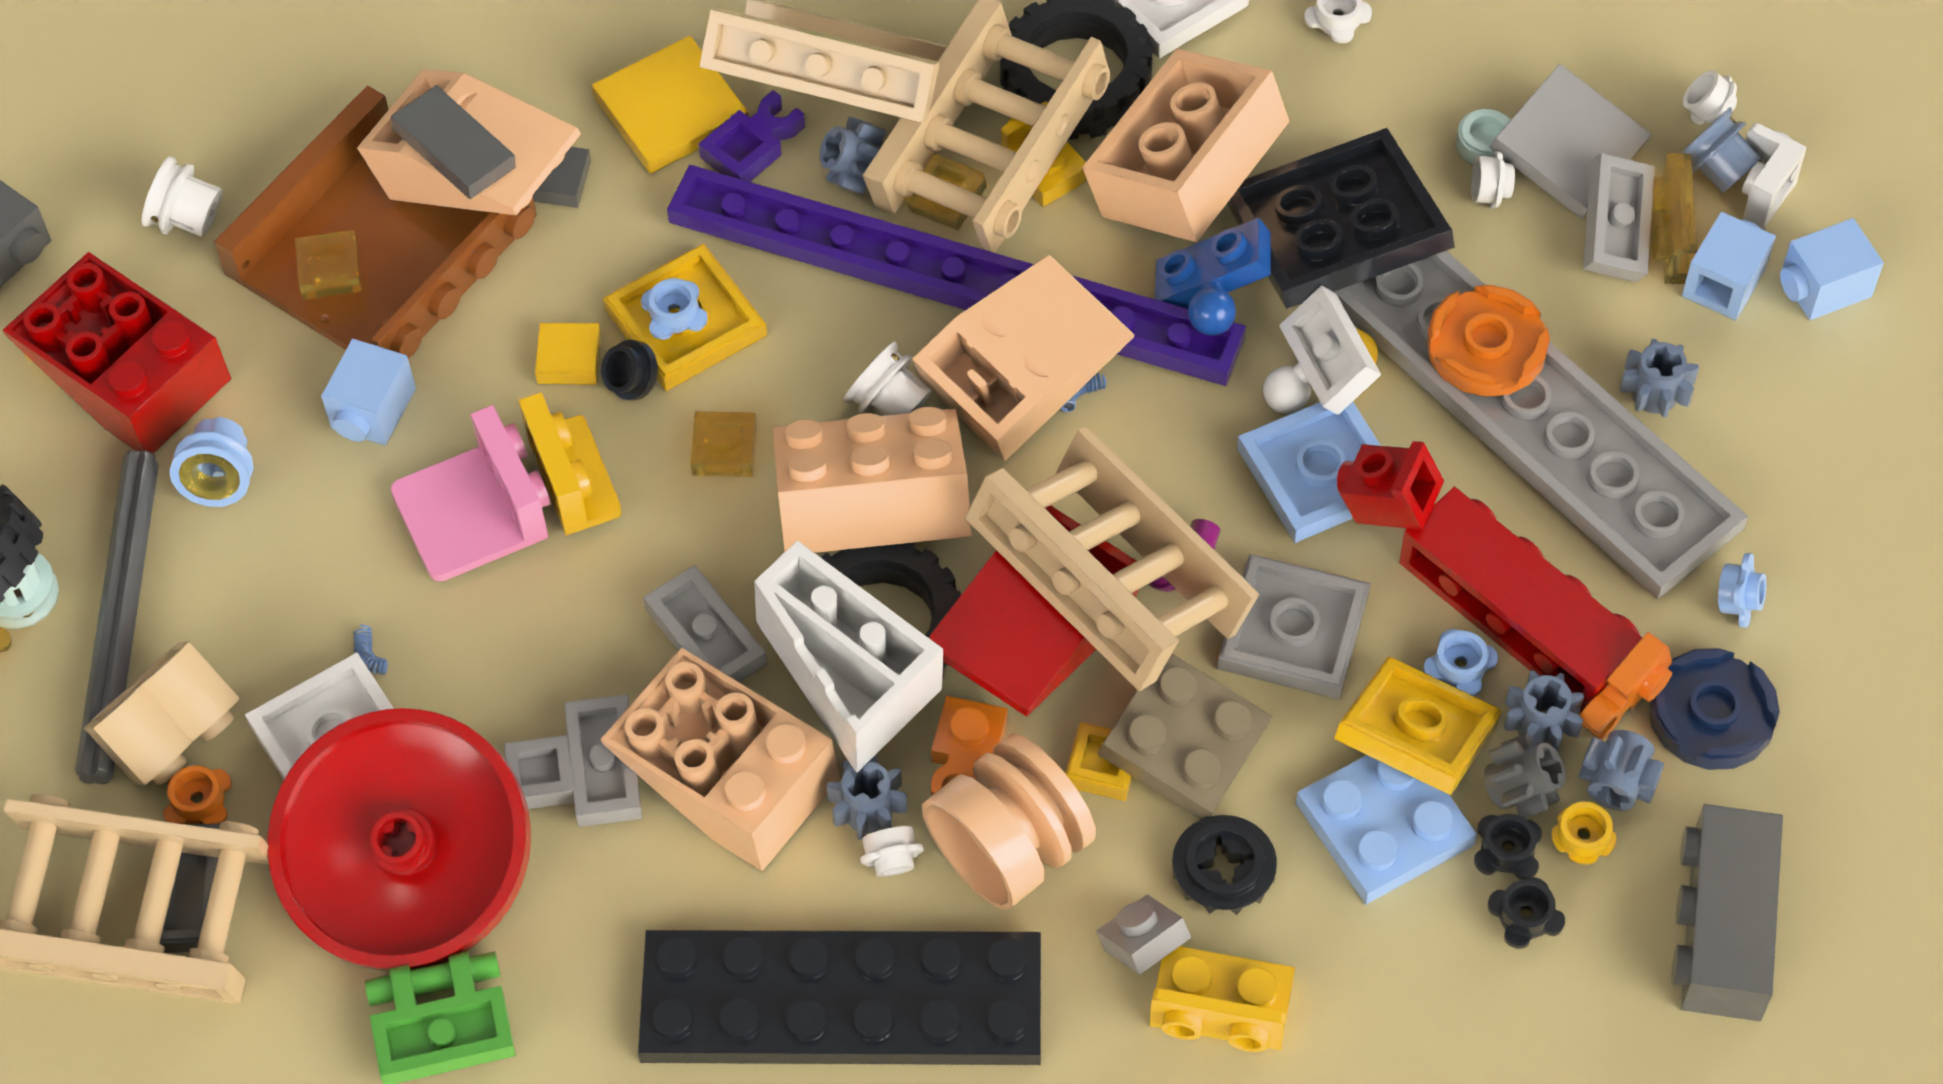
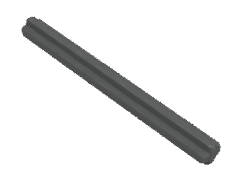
M130 450L122 459L75 771L79 775L80 781L86 784H106L112 779L115 762L85 731L84 727L110 702L126 690L159 467L155 460V455L147 450L141 452Z

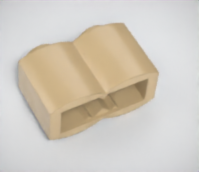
M189 641L180 642L159 658L130 687L100 711L84 729L135 785H146L153 780L159 786L174 776L185 765L187 759L181 753L195 739L200 736L204 742H208L232 722L234 716L229 712V709L240 698Z

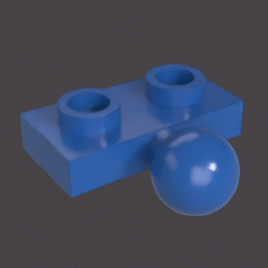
M1256 218L1157 259L1155 300L1187 308L1190 323L1202 334L1218 335L1225 332L1231 327L1236 317V306L1228 292L1271 275V232L1259 218Z

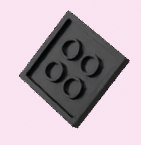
M1388 128L1249 177L1244 180L1227 202L1239 225L1259 218L1271 232V275L1268 278L1286 309L1302 304L1321 285L1335 292L1455 248L1451 227Z

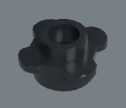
M1515 814L1487 815L1479 821L1477 832L1482 837L1481 850L1474 856V865L1478 871L1485 875H1492L1497 871L1513 873L1520 880L1534 877L1537 874L1539 862L1534 857L1536 844L1542 838V830L1537 823ZM1510 843L1514 846V850L1507 852L1502 848V845Z
M1530 877L1516 881L1506 891L1496 890L1489 897L1488 910L1492 915L1499 917L1505 929L1504 940L1513 948H1526L1531 939L1544 934L1557 936L1564 928L1565 916L1561 911L1555 909V898L1547 883L1542 879ZM1527 908L1532 911L1533 915L1528 918L1523 917L1520 911Z

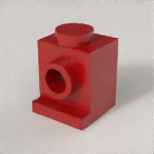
M1412 441L1410 448L1362 444L1355 460L1344 461L1337 474L1338 492L1356 524L1423 530L1444 483V479L1425 443L1421 441Z

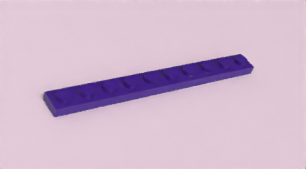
M690 164L667 208L668 220L671 224L967 310L1035 265ZM1073 276L1134 334V338L1117 355L1227 386L1245 340V325L1233 322L1231 327L1221 334L1205 335L1192 326L1187 308Z

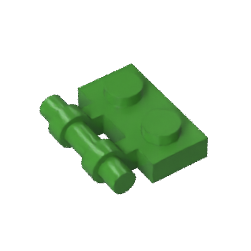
M467 950L449 955V962L411 970L409 965L389 969L390 975L365 980V989L370 1007L395 1001L396 1010L370 1015L379 1073L383 1084H397L516 1056L502 986L476 991V982L501 977L496 951L470 957ZM454 988L455 996L422 1004L417 1003V996Z

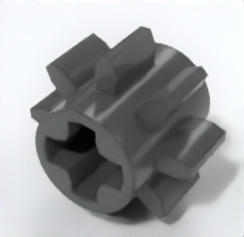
M1525 733L1501 743L1500 747L1489 751L1493 763L1485 767L1484 784L1489 797L1499 808L1509 809L1516 806L1518 815L1528 818L1548 810V806L1560 801L1555 790L1562 788L1565 784V768L1559 754L1551 745L1540 743L1533 746L1529 733Z

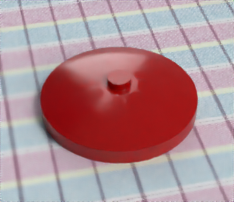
M396 708L369 712L341 723L322 735L309 746L288 772L274 801L269 820L267 836L269 868L275 890L289 917L318 946L347 962L361 967L389 971L390 968L409 965L411 970L447 962L449 961V955L469 950L485 938L503 919L519 893L529 862L531 847L529 810L524 792L508 762L486 739L467 725L451 717L422 709Z

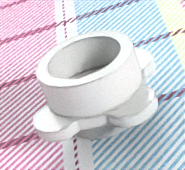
M1317 0L1316 6L1306 9L1304 21L1311 28L1322 29L1327 35L1331 36L1334 42L1347 43L1353 39L1354 30L1361 23H1367L1371 20L1372 8L1368 3L1362 2V0Z

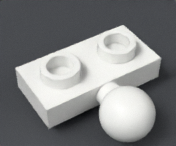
M1321 285L1279 325L1299 363L1294 367L1281 366L1270 372L1264 381L1263 395L1266 403L1274 411L1282 414H1292L1306 406L1311 396L1312 386L1322 406L1339 415L1381 376L1337 294Z

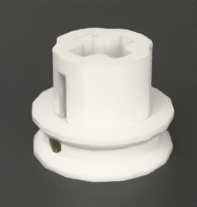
M168 156L159 168L148 192L142 213V226L158 225L162 234H168L173 226L203 237L207 234L217 214L223 193L222 188L194 178L193 164L180 166L177 165L175 157Z
M895 341L874 359L843 398L845 402L851 403L854 401L859 405V414L867 413L870 409L874 410L879 416L911 413L919 409L931 395L932 390L907 369L913 357L911 355L903 357L897 352L898 344Z

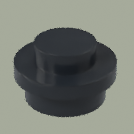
M625 340L606 352L601 365L602 379L605 386L618 397L625 400H639L647 396L655 385L658 372L657 360L648 344L639 340Z

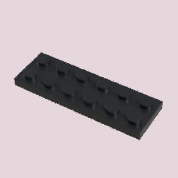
M646 930L638 1045L640 1063L1041 1065V932Z

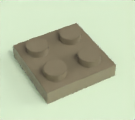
M1171 654L1156 682L1141 691L1137 690L1102 744L1097 755L1201 820L1213 814L1273 716L1179 657Z

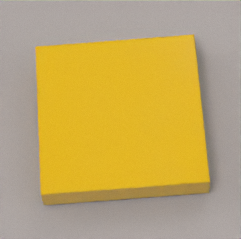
M691 35L591 84L594 99L649 174L699 150L698 144L738 110L749 116L748 110L719 72L700 67L702 50Z
M704 243L603 297L605 311L626 339L643 341L653 350L658 366L656 379L665 391L674 388L768 336L767 325ZM677 278L695 283L699 288V297L697 298L699 308L707 313L708 321L706 326L696 332L687 329L681 333H673L669 339L665 340L653 337L649 330V325L652 321L650 313L644 310L641 305L643 294L652 289L657 283L666 279ZM671 309L669 312L677 313L680 309Z
M1388 656L1339 722L1334 739L1451 795L1497 728L1503 711Z

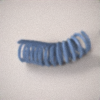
M1100 374L1094 375L1090 382L1088 381L1060 410L1071 412L1075 409V402L1081 395L1086 394V392L1089 394L1090 392L1093 393V391L1097 392L1102 388L1105 389V375H1102L1103 384Z
M360 624L361 627L365 628H360L353 632L355 641L354 652L359 654L365 665H368L367 668L370 672L373 671L374 674L379 672L380 675H385L388 668L387 660L374 655L372 651V630L369 626Z

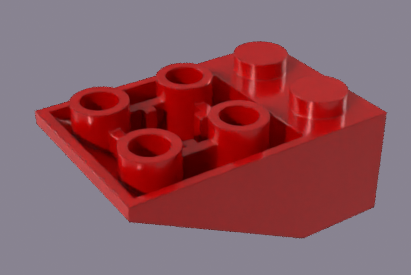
M89 251L3 329L4 335L106 431L139 452L147 450L154 453L232 379L215 336Z
M1050 505L1045 508L1068 532L1081 526V524ZM1107 541L1088 550L1112 575L1137 561ZM997 550L928 637L943 648V662L1026 717L1097 650ZM1139 589L1132 593L1135 597L1137 596Z

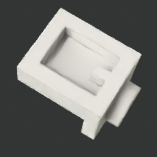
M1754 123L1747 133L1746 141L1762 158L1750 169L1751 171L1742 188V193L1748 195L1743 220L1753 222L1764 230L1796 185L1807 147L1792 140L1782 132L1773 131L1759 123Z

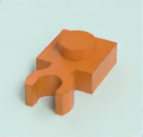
M1647 632L1607 679L1608 685L1579 715L1583 719L1582 726L1603 741L1616 727L1628 708L1632 711L1642 698L1647 702L1652 701L1663 690L1672 676V671L1668 669L1672 663L1669 647L1650 632Z
M946 696L931 749L932 762L942 764L943 766L938 768L931 778V796L959 774L975 779L974 762L987 752L993 754V747L1004 738L1008 723V708Z

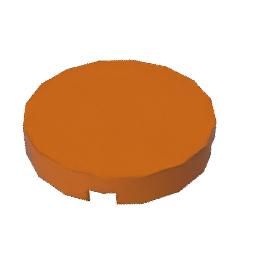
M1490 284L1475 286L1474 291L1464 292L1460 295V290L1448 295L1433 311L1426 339L1430 362L1442 379L1462 392L1484 397L1509 395L1528 386L1543 369L1550 341L1548 327L1545 328V324L1540 319L1541 312L1535 304L1512 289Z

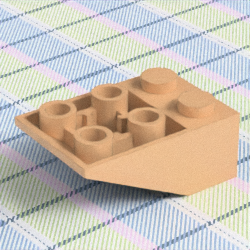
M422 69L357 149L390 200L517 215L521 209L529 204L533 194L551 171L563 161L566 152L581 133L577 127L466 73ZM435 85L439 86L515 155L516 168L472 199H468L392 129L391 116Z
M1048 255L956 316L912 360L920 380L949 409L956 408L957 416L1005 462L1134 338V334L1054 258Z
M682 647L601 738L602 744L705 835L761 872L827 795V783L838 782L841 778L831 738Z

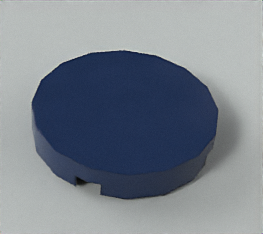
M1720 648L1694 649L1673 658L1672 663L1668 667L1672 671L1670 680L1663 690L1648 704L1651 728L1663 747L1681 761L1707 770L1734 769L1755 760L1769 745L1780 713L1776 689L1760 667L1751 661L1748 665L1740 659L1733 658L1735 653Z

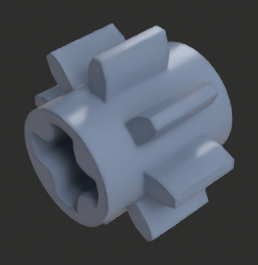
M848 117L846 128L840 126L831 128L825 135L820 148V162L824 168L830 169L826 178L827 181L838 184L839 187L863 194L866 189V183L862 175L883 145L884 141L882 140L886 130L854 117Z
M1651 339L1650 345L1642 353L1630 349L1625 364L1627 371L1623 372L1620 391L1632 392L1633 400L1636 403L1634 410L1637 412L1644 410L1649 413H1660L1662 417H1667L1668 411L1674 407L1676 402L1686 407L1690 405L1694 392L1692 385L1695 384L1699 366L1693 363L1687 364L1686 356L1683 353V345L1675 346L1666 342H1658L1657 339Z
M1534 670L1530 671L1524 690L1515 686H1510L1508 689L1505 704L1512 710L1507 712L1504 724L1505 731L1517 730L1519 736L1529 733L1533 746L1540 743H1548L1558 752L1563 733L1570 737L1579 736L1583 719L1577 713L1581 710L1584 695L1579 692L1571 693L1568 685L1564 682V674L1562 673L1554 677L1549 675L1539 676Z
M1614 730L1609 733L1606 742L1595 737L1591 738L1578 776L1583 780L1590 781L1587 791L1594 801L1613 810L1626 811L1634 807L1637 798L1648 804L1651 802L1664 763L1652 759L1655 748L1645 737L1628 730Z
M876 755L857 773L850 762L847 760L843 761L842 782L833 781L827 783L828 801L836 804L832 809L833 824L838 827L848 823L857 831L858 840H862L867 833L892 828V813H904L908 809L907 794L898 791L902 786L901 770L895 768L887 772L883 766L878 764Z

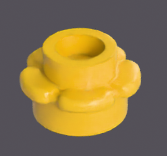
M1577 802L1558 814V825H1555L1551 832L1552 842L1559 852H1566L1572 862L1582 865L1593 864L1598 860L1599 856H1608L1613 851L1617 837L1613 831L1612 819L1603 807L1592 802ZM1586 831L1590 837L1588 839H1581L1578 836V832Z

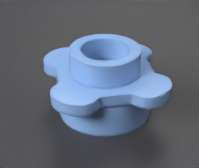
M677 278L666 279L657 283L652 289L643 294L641 305L644 310L650 313L652 321L649 325V330L653 337L665 340L669 339L673 333H681L687 329L696 332L706 326L708 321L707 313L699 308L697 302L699 288L695 283ZM671 309H680L677 313L669 312Z
M1752 553L1744 554L1742 565L1730 563L1724 565L1718 589L1720 612L1739 615V627L1747 628L1750 624L1751 610L1761 611L1766 597V575L1755 572L1754 555Z
M1450 629L1441 634L1437 653L1435 656L1425 660L1423 671L1461 691L1476 696L1481 692V679L1486 671L1496 667L1498 654L1492 646L1486 645L1483 639L1475 633ZM1463 660L1467 665L1458 667L1455 661Z

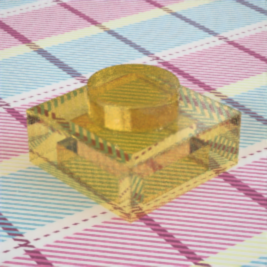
M934 154L923 171L981 196L988 187L983 172ZM914 193L910 197H905V201L912 213L958 231L968 217L965 214Z
M354 230L295 238L298 283L303 300L362 292L358 242Z
M695 411L690 460L692 476L753 477L757 430L755 413Z

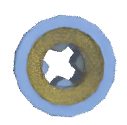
M223 417L203 419L195 426L193 434L187 435L177 444L169 472L172 484L181 495L191 502L207 507H224L236 503L246 494L254 466L252 455L246 448L248 440L244 435L243 428L233 420Z

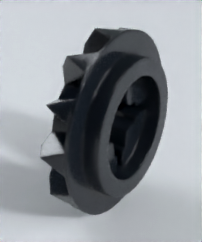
M1232 815L1206 817L1189 826L1176 842L1172 858L1173 879H1176L1182 888L1186 901L1193 899L1203 905L1209 914L1218 909L1231 910L1237 915L1244 907L1254 902L1260 904L1265 893L1274 883L1277 869L1276 852L1268 836L1252 822ZM1219 845L1222 854H1226L1229 863L1240 862L1241 864L1234 868L1232 884H1227L1226 879H1222V875L1218 870L1208 871L1209 868L1214 866V858L1217 846Z

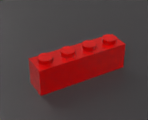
M1455 486L1433 505L1423 530L1406 529L1404 531L1399 564L1529 671L1534 670L1539 676L1549 675L1556 677L1559 673L1564 674V682L1568 685L1571 693L1579 692L1584 695L1581 710L1579 711L1581 713L1608 685L1607 679L1643 638L1628 618L1621 614L1610 612L1591 596L1590 591L1583 582L1572 575H1564L1543 557L1539 548L1532 541L1522 536L1517 537L1496 520L1494 513L1485 503L1478 499H1470Z

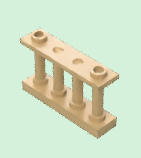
M747 0L744 14L721 8L710 9L700 67L924 122L928 120L940 64L937 61L947 46L763 0Z
M978 0L937 61L940 64L928 120L918 122L901 117L862 175L875 207L895 215L906 197H910L913 194L919 195L974 218L972 222L982 249L996 253L1003 240L1012 237L1018 229L1023 209L1092 101L1099 100L1108 87L1110 69L1108 68L1101 41L1090 37L1080 55L1074 61L1011 36L1002 3L997 0ZM1005 58L1062 82L1047 106H1044L982 80L995 61ZM974 102L1033 127L1016 152L954 127L953 124L964 107L970 106ZM946 148L1002 171L1003 174L986 198L925 173L923 170L936 151Z
M1086 426L1077 430L1056 471L1057 474L1036 485L1024 489L1004 468L985 477L965 519L1138 691L1156 682L1179 642L1176 636L1207 619L1227 639H1230L1237 634L1259 596V593ZM1077 492L1100 516L1068 532L1045 508ZM1120 534L1143 558L1112 575L1088 550ZM1163 576L1187 601L1156 618L1132 593Z
M32 794L29 802L6 799L3 811L22 829L29 830L7 917L0 920V969L240 1005L246 979L231 963H228L229 957L223 954L244 863L269 865L268 844L258 835V829L250 825L231 821L220 822L219 829L69 808L70 803L68 801L47 794ZM55 834L92 839L70 928L63 929L60 938L38 935V928L32 925ZM118 843L155 848L133 938L126 939L124 947L100 944L102 938L96 935ZM181 853L218 858L197 948L189 950L188 957L165 954V947L159 944Z

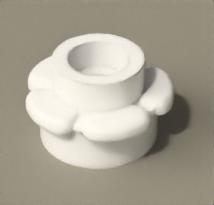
M1714 70L1704 72L1698 76L1688 87L1683 98L1684 107L1691 112V120L1695 124L1701 125L1705 122L1711 123L1715 121L1729 107L1732 108L1733 112L1737 104V97L1735 96L1737 85L1730 76H1721Z
M1494 151L1492 156H1476L1471 176V196L1473 202L1490 203V208H1497L1500 206L1502 198L1510 199L1512 197L1515 183L1514 165L1505 163L1500 151Z
M912 827L887 828L870 833L862 838L865 855L860 858V862L867 867H875L876 876L878 877L898 875L915 868L913 858L921 854L924 848L922 844L916 843Z

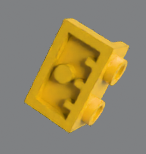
M542 392L519 399L528 443L565 536L619 518L622 515L621 504L585 417L577 415L564 419L561 411L550 414Z
M1179 946L1161 959L1157 984L1153 990L1151 1000L1150 1026L1161 1028L1164 1033L1178 1039L1193 1040L1200 1036L1228 1040V1043L1233 1047L1248 1052H1261L1267 1048L1281 1050L1295 967Z

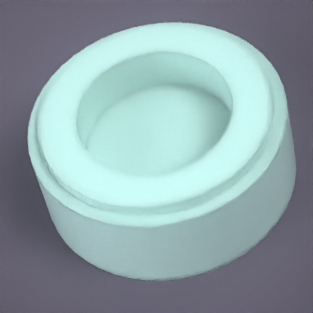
M1479 109L1468 113L1459 124L1456 147L1461 157L1473 165L1476 156H1492L1494 151L1489 148L1511 119L1505 114L1492 109Z

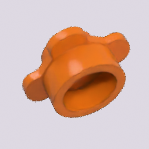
M198 765L188 766L180 769L167 781V794L170 804L163 811V817L166 822L186 825L187 823L220 824V822L226 821L228 812L224 807L225 793L232 786L231 778L226 771L222 769L210 770L207 767ZM203 795L202 801L198 803L192 802L194 796Z

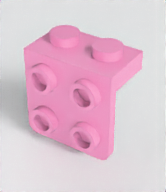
M494 405L470 414L478 443L477 448L400 478L391 486V493L429 576L435 581L448 580L549 538L542 510L543 507L551 504L547 489L537 470L527 474L521 462V459L527 457L522 438L514 423L503 426Z

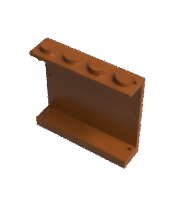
M367 85L214 240L226 276L343 349H347L353 338L407 355L409 359L418 350L422 338L440 319L448 318L455 311L461 296L476 280L485 278L493 270L498 257L515 239H520L528 233L537 213L533 196L529 204L521 209L517 215L390 200L357 149L389 110L386 96Z

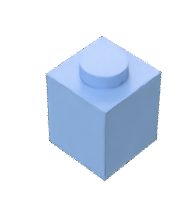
M1721 211L1690 263L1682 297L1736 321L1766 270L1776 235L1762 230L1753 222L1740 220Z
M1851 218L1790 241L1780 272V280L1787 297L1793 302H1798L1808 319L1812 320L1872 297L1884 262L1855 219Z
M352 338L321 395L331 429L352 441L361 442L366 439L386 446L416 390L408 356Z

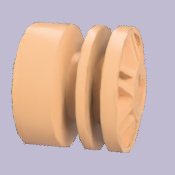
M1011 733L993 747V754L987 752L974 762L975 779L959 774L922 803V815L929 833L947 861L979 896L991 905L1005 911L1013 907L1044 882L1042 863L1056 869L1071 860V852L1077 853L1083 850L1095 840L1096 827L1089 808L1060 766L1039 746L1026 737Z

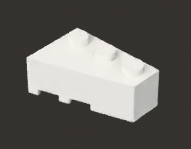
M798 540L754 581L757 624L857 773L942 690L943 648Z

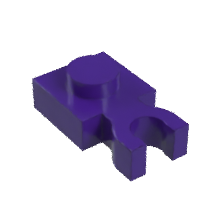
M772 90L760 101L757 112L751 118L741 110H738L698 144L700 158L721 174L750 182L782 155L781 140L790 139L805 128L804 113L795 108L785 117H775L776 114L782 111L781 95Z

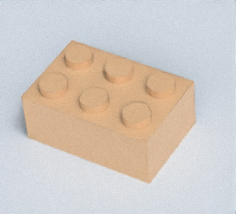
M1176 49L1082 167L1102 217L1198 242L1290 122L1272 70Z
M923 407L911 413L884 416L863 413L845 420L826 422L798 420L786 426L772 427L784 552L797 540L814 553L972 536L971 524L965 519L970 509L968 477L956 408L941 410L935 407Z

